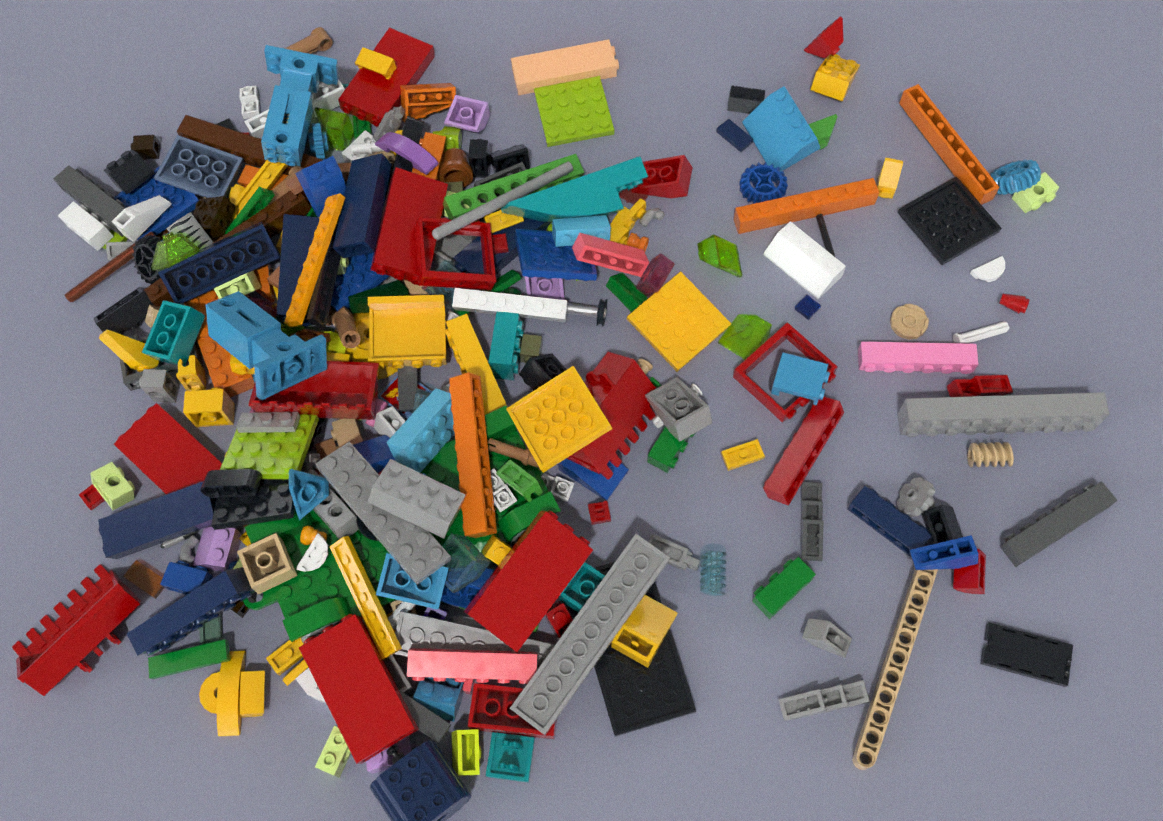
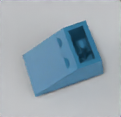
M425 677L424 681L419 682L413 700L440 718L454 722L464 694L462 690L464 682H456L455 678H446V681H433V677Z

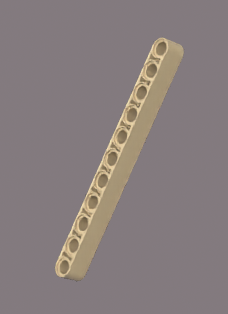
M938 569L914 570L853 754V764L860 770H866L876 762ZM918 579H922L926 583V587L920 586ZM917 598L920 606L913 604L911 599ZM905 616L911 617L914 621V624H908L906 622ZM899 635L905 636L908 643L903 644L899 640ZM893 654L900 656L901 663H896L893 660ZM886 674H892L895 678V683H890L886 678ZM880 693L888 696V703L880 700ZM874 713L881 715L882 723L874 721ZM867 733H871L875 736V744H871L867 741ZM861 753L868 756L869 763L867 765L861 763L859 759Z

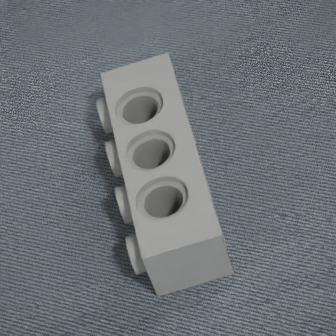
M313 469L308 472V474L324 477L322 474L318 475ZM330 485L329 496L313 510L338 539L351 536L359 530L356 523L357 515L352 509L348 508L349 505L342 497L339 498L337 496L339 495L338 492Z

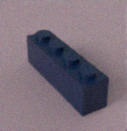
M866 486L863 487L847 509L910 557V550L923 547L932 536L924 526L917 525L909 515L898 511L890 501L882 499L874 489L867 488Z

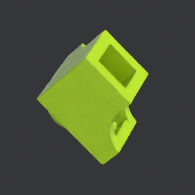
M444 126L440 131H433V134L446 136L444 153L452 148L461 149L462 129Z

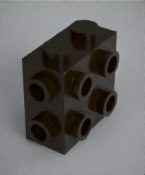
M225 196L199 199L196 203L193 216L210 238L222 237L226 232L236 206Z

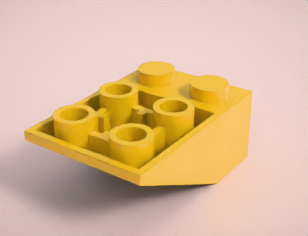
M830 54L816 71L810 90L843 101L860 68V64L851 59H843L837 54L834 56Z
M644 595L611 642V647L648 668L678 613Z

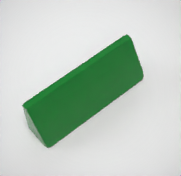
M623 272L611 276L606 284V287L631 313L648 299Z

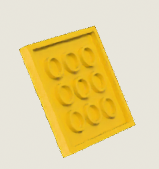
M681 271L626 318L676 372L681 370L731 326L727 318Z
M574 366L506 408L543 473L613 429Z

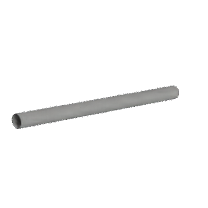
M567 161L432 230L433 238L439 240L504 207L508 202L519 199L572 172V164Z

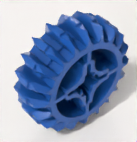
M759 162L757 166L752 164L741 175L739 183L740 193H743L742 196L747 198L748 203L753 202V204L782 198L786 195L788 187L787 177L784 176V171H780L779 167L774 168L773 164L770 166L766 162L764 165H761Z

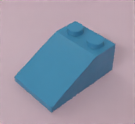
M386 553L376 595L439 609L449 568L442 566L416 585L392 555Z

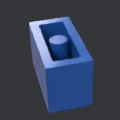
M178 561L177 563L169 562L160 585L167 590L188 595L210 581L213 576L207 572V568L201 566L192 568L183 561Z

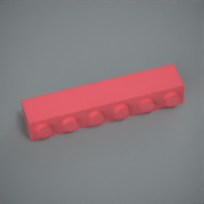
M409 648L407 677H412L414 681H424L425 677H433V681H446V678H455L456 682H467L468 679H476V682L487 683L489 679H498V683H510V680H519L521 684H528L537 671V652Z

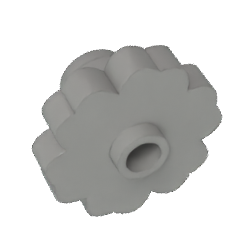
M922 477L912 479L910 484H905L899 492L900 498L897 500L898 509L910 517H914L934 508L935 501L932 496L935 493L933 484Z

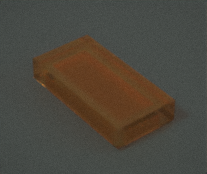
M137 560L123 576L155 599L164 589L160 585L162 577Z

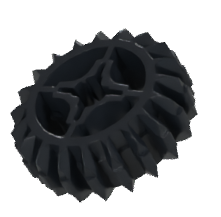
M145 236L136 241L135 246H133L134 252L132 255L134 259L132 261L135 263L134 268H137V274L141 275V279L151 285L161 278L158 269L175 261L172 258L173 253L170 252V246H166V241H162L161 237Z

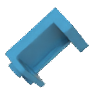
M783 352L771 394L779 396L781 391L814 400L813 405H817L818 400H823L825 389L822 388L823 382L827 383L830 372L827 371L828 364Z

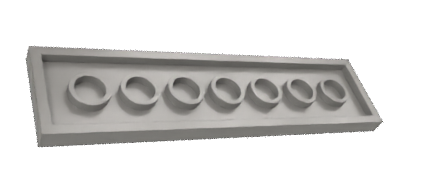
M350 441L315 463L320 473L416 585L451 560V556L429 531L368 503L372 486L378 479L379 474Z
M400 611L395 635L402 649L395 653L397 655L408 657L409 648L514 651L487 629ZM528 638L519 651L537 652L538 670L556 644Z

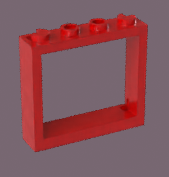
M427 216L426 218L418 217L414 226L419 286L491 290L496 283L490 223L472 222L451 233L454 235L481 237L484 274L426 270L423 232L432 233V230L451 220Z
M788 322L734 370L733 375L735 380L782 423L787 418L789 420L792 419L797 413L796 410L800 406L802 408L805 407L810 399L799 397L784 410L747 376L752 369L786 339L808 359L828 364L827 371L830 372L828 383L835 379V373L838 368Z

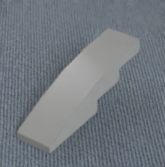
M864 680L779 699L784 721L870 702Z

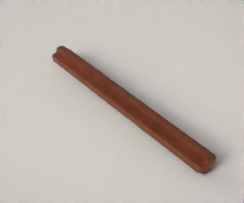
M149 232V233L146 234L145 236H151V235H152V236H156V235H155L153 232ZM135 243L65 293L66 299L74 302L133 259L132 253L134 252L133 246H135Z

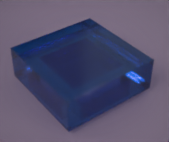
M808 294L795 306V310L807 320L821 308V305Z

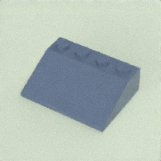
M177 135L154 179L205 198L227 197L230 194L231 187L234 184H238L237 181L245 167V163L241 157Z

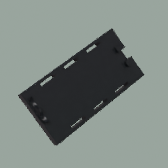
M990 622L987 623L984 640L988 641V646H985L982 650L980 664L1055 685L1068 686L1073 652L1072 644Z

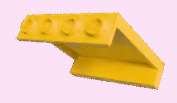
M444 295L368 297V362L379 363V369H384L385 367L401 369L404 366L421 368L427 365H431V367L447 365L446 333L444 331L446 329Z

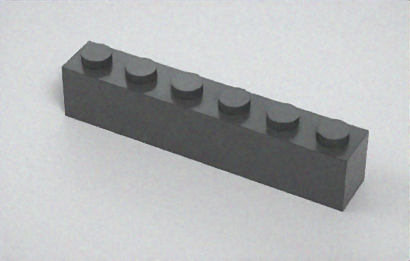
M70 165L53 178L64 192L79 204L84 205L121 237L124 236L111 222L125 209L120 200H115L108 191L105 192L90 177H85L78 168L75 170Z
M1102 481L1096 485L1091 483L1082 489L1084 493L1080 495L1075 493L1067 499L1068 503L1065 505L1059 503L1053 507L1051 514L1047 515L1045 512L1035 519L1037 523L1033 525L1028 523L1020 528L1021 533L1018 535L1012 533L1004 539L1005 543L1000 548L1013 565L1017 567L1097 516L1118 500Z

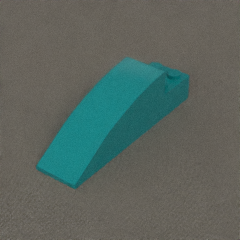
M641 156L510 201L501 211L505 214L542 222H552V219L602 215L609 217L624 209L619 194L626 189L632 190L638 187L648 175Z

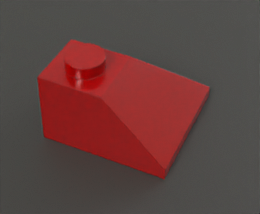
M840 16L825 28L804 51L822 58H826L830 54L834 56L840 50L839 46L844 42L843 18Z

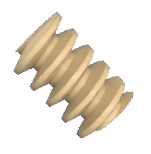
M992 442L987 444L971 443L968 448L967 462L971 468L974 462L977 467H981L982 462L985 467L989 466V462H991L993 467H996L998 461L1001 467L1005 466L1006 461L1009 467L1013 465V451L1008 442H1003L1002 444L1000 442H995L994 444Z

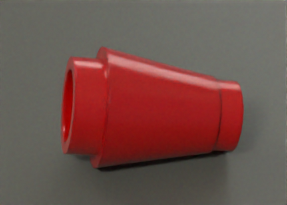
M1003 293L999 304L1018 314L1020 312L1025 314L1030 299H1027L1026 296Z

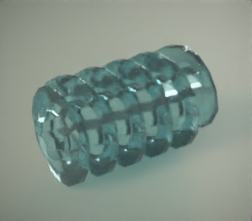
M709 551L701 555L703 562L700 566L703 570H701L700 575L703 578H701L700 583L703 586L700 587V591L703 594L710 596L726 594L720 591V589L726 588V584L720 583V581L726 580V576L720 574L726 572V568H722L721 565L726 564L727 561L722 560L721 557L727 556V553Z

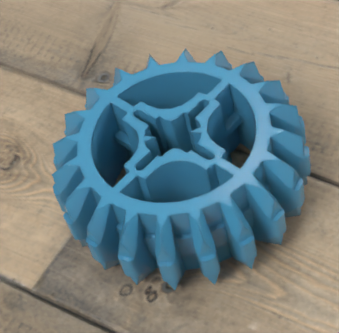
M1025 159L1000 166L999 169H995L990 175L1000 187L997 194L1006 195L1018 193L1022 190L1025 191V189L1036 185L1040 181L1041 170L1036 161H1027Z

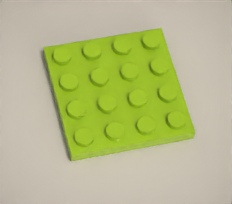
M600 76L534 88L547 147L614 135V127Z
M300 415L296 432L239 433L236 429L220 470L254 469L262 474V479H289L290 469L297 471L302 469L319 420L318 416Z

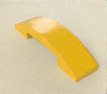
M245 650L229 651L230 661L221 663L217 689L218 736H240L241 716L239 713L241 672L245 671Z

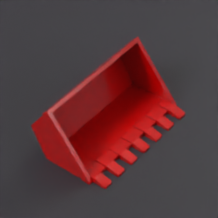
M607 352L596 368L586 374L584 383L613 429L567 457V459L595 473H601L606 479H610L613 472L607 466V463L610 461L615 467H619L622 463V460L615 453L617 449L624 455H627L630 452V448L625 443V438L627 437L632 443H636L639 439L633 427L636 426L641 432H644L647 428L641 416L644 414L649 420H653L655 417V413L649 406L650 403L645 395L657 388L651 383L634 359Z
M99 564L94 569V572L100 577L95 584L88 577H85L80 584L87 591L82 596L74 589L67 594V597L74 603L67 609L59 602L53 608L60 616L55 622L48 615H45L40 620V623L46 629L41 635L34 628H31L26 633L32 642L27 648L20 641H17L12 646L19 656L16 659L18 680L22 683L25 682L38 693L45 696L76 665L84 672L88 671L90 673L93 668L84 660V657L92 650L100 657L104 652L97 645L105 637L114 644L117 643L119 645L122 642L113 633V630L140 605L141 600L119 579L112 569L108 572Z

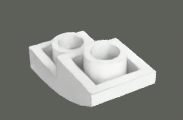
M257 86L240 88L243 119L252 118L260 114Z
M492 469L491 481L494 505L501 513L517 502V499L508 486L496 475V470Z
M543 473L541 478L548 491L552 492L555 499L567 502L574 483L558 476L552 477Z

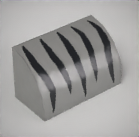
M191 212L166 228L186 255L192 254L213 243Z

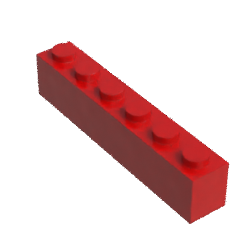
M823 397V400H818L817 405L812 404L811 410L807 417L803 419L801 427L793 435L790 445L784 450L779 463L775 465L771 476L764 483L763 489L769 499L789 506L844 414L840 401Z

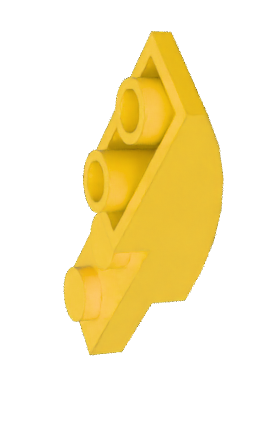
M641 198L630 210L623 206L624 209L617 213L610 224V241L623 245L627 244L629 231L634 227L635 222L646 213V201Z

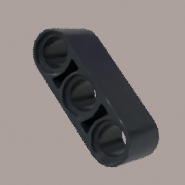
M254 469L211 470L207 472L200 491L203 495L211 498L255 496L262 479V474Z

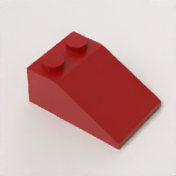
M685 155L644 161L643 164L648 177L643 180L642 184L631 190L632 193L671 199L685 197L688 195L693 167Z

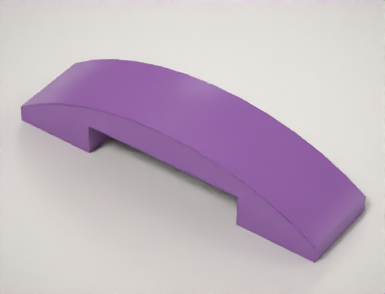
M388 132L375 142V146L387 153L393 151L411 161L413 168L426 175L438 165V161L429 152L403 135Z

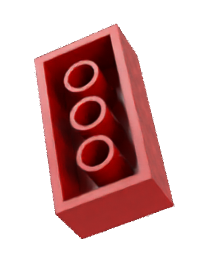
M474 683L468 728L470 730L478 729L483 732L555 740L557 719L547 734L544 735L510 709L524 688Z

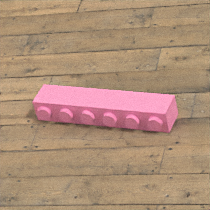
M861 342L858 348L859 370H865L866 372L884 371L891 373L903 371L904 373H912L914 371H922L923 373L942 372L949 374L961 372L962 374H970L979 365L976 344Z

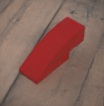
M1008 375L974 376L972 379H955L947 385L950 397L1004 396L1013 393Z

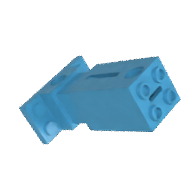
M266 45L264 52L267 71L274 74L280 73L281 82L280 86L275 85L261 140L264 159L272 163L280 162L288 166H301L313 114L312 94L318 92L320 82L328 85L338 84L337 59Z
M239 291L205 304L209 336L249 369L254 367L256 396L260 400H264L327 370L326 338L323 335L314 337L306 342L297 335L288 337L281 331V323Z

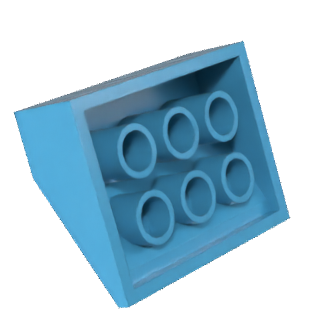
M785 86L770 94L742 121L747 132L754 139L753 142L767 165L773 164L774 168L779 167L780 171L787 169L820 149L818 139Z

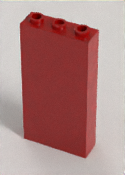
M390 27L373 51L394 59L397 68L394 70L391 78L386 79L382 74L363 67L359 69L338 99L340 109L344 113L354 115L360 120L369 121L376 127L379 126L386 112L392 110L393 107L401 106L400 85H416L435 57L433 45Z
M397 167L395 168L391 177L370 270L380 275H389L397 280H406L414 285H418L414 226L418 217L441 218L443 201L448 187L447 183ZM423 232L426 270L430 271L436 239L433 238L432 233Z
M157 403L148 408L146 413L139 420H136L132 427L120 435L114 443L166 495L204 481L208 471L220 470L222 465L212 453Z
M550 510L538 513L464 610L467 615L515 652L519 651L593 551L589 547L590 542L582 536L578 538L573 534L575 530L566 523L562 525L557 520L559 517Z
M349 614L343 617L341 623L336 626L331 625L323 629L321 635L306 639L303 642L304 645L299 647V650L356 764H363L416 732L419 728L361 617L356 614Z

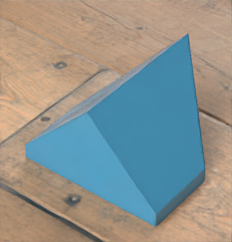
M290 469L289 490L299 520L329 496V482L324 477Z

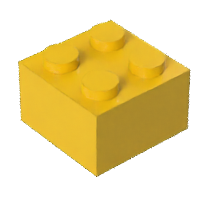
M215 387L211 388V390L193 389L192 391H185L183 413L195 427L234 425L235 403L224 389Z

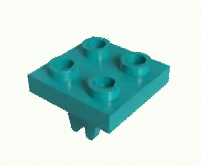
M492 732L486 777L529 783L535 738Z

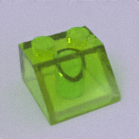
M315 107V113L322 132L326 131L327 140L331 147L338 151H344L354 139V130L349 114Z

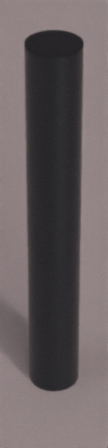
M818 214L816 219L825 249L835 257L823 214Z

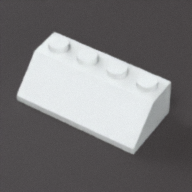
M791 221L777 233L763 254L817 300L843 276L846 267Z

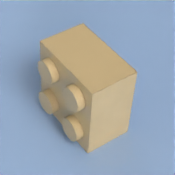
M277 533L237 551L250 586L258 594L298 576L286 546Z

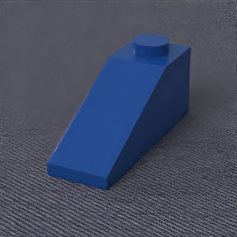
M972 535L910 550L915 570L958 569L978 564V551Z

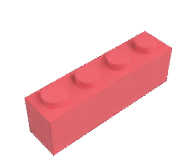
M579 233L572 246L578 261L642 277L649 264L648 258L642 249L584 233Z

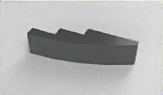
M803 482L801 484V560L823 561L824 521L822 520V483Z

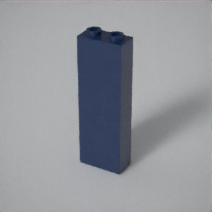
M383 153L352 160L344 194L345 200L341 209L333 248L342 258L375 252L392 165Z
M284 214L277 301V321L281 324H284L286 319V312L290 307L292 295L296 290L298 278L303 270V263L312 244L314 232L319 223V217ZM309 303V306H308V309H307V312H306V315H305V318H304V321H303L302 326H310V325H313L312 323H310V322L307 320L310 303Z
M523 217L524 222L491 234L505 233L509 251L493 254L495 275L518 256L514 236L515 229L546 231L551 222H542ZM478 236L453 257L454 268L458 273L484 274L481 237Z
M202 481L98 519L99 533L103 541L102 549L106 558L119 559L211 526L217 498L207 497L201 493L200 489L204 482Z

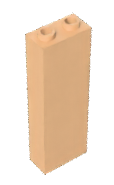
M608 39L511 58L518 96L534 93V88L596 76H600L601 80L617 77L619 62L618 59L614 58V46H611Z

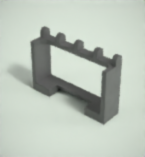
M138 334L133 335V339L146 343L148 336L139 338ZM196 338L192 354L196 356L203 367L200 347ZM119 358L125 386L130 391L140 389L139 379L143 375V371L132 374L131 368ZM167 364L152 369L167 370L170 373L177 371L178 366Z

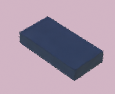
M727 119L716 130L719 135L740 152L751 145L754 140L730 119Z

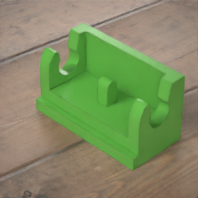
M509 460L496 472V475L503 482L524 496L528 502L532 501L530 496L533 492L538 496L543 493L538 481L512 460Z

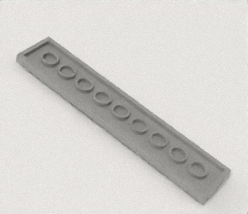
M635 534L510 709L542 734L546 735L669 562L670 557Z

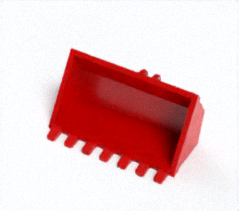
M327 361V370L264 400H260L256 396L255 383L249 407L256 413L298 412L299 415H317L318 418L375 420L379 363Z

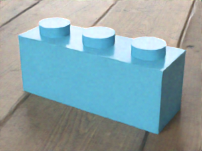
M606 215L552 219V236L556 247L573 246L579 233L610 241L611 227Z

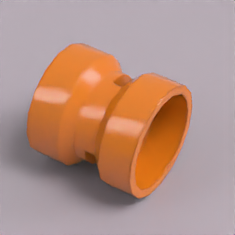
M631 233L627 246L642 249L646 252L649 238L645 236L640 238L637 234Z

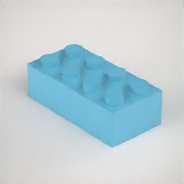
M435 388L387 441L396 462L420 473L454 435L450 393Z

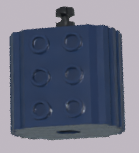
M434 740L424 742L407 755H404L403 752L398 754V745L391 746L387 750V755L394 756L392 759L394 765L380 774L370 785L371 791L391 821H446L458 812L472 796Z

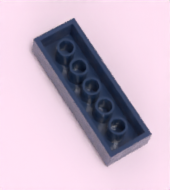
M259 222L159 268L158 273L174 302L182 304L280 257L262 222Z
M243 567L225 570L126 634L137 656L142 654L150 656L157 651L163 652L171 647L170 643L173 641L178 642L186 638V633L189 631L194 632L204 626L203 622H210L220 616L219 612L223 610L225 612L236 606L235 602L238 600L244 601L252 596L251 592L254 590L250 586Z

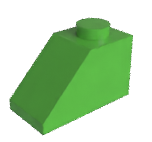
M836 114L808 124L818 139L819 150L824 149L829 143L838 117Z

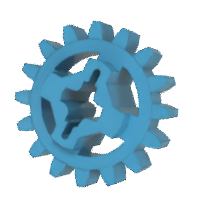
M311 123L312 133H308L311 153H316V158L324 160V152L328 151L326 131L321 132L320 123Z

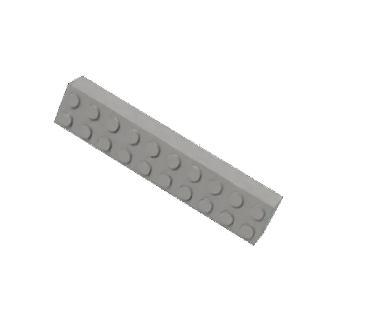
M1104 392L907 398L897 415L900 435L915 437L921 434H926V436H936L938 434L953 436L958 433H965L966 435L985 433L991 435L997 432L1013 434L1024 431V433H1034L1036 431L1051 433L1056 430H1063V432L1083 430L1084 432L1095 430L1109 415V410Z

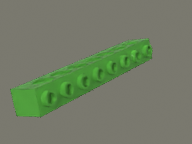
M573 154L444 197L443 206L449 220H453L485 204L479 202V198L484 199L487 203L497 198L495 193L502 195L512 190V187L516 188L567 161L573 166L572 172L527 195L582 177L585 172L577 155ZM467 204L469 208L465 209L461 205Z

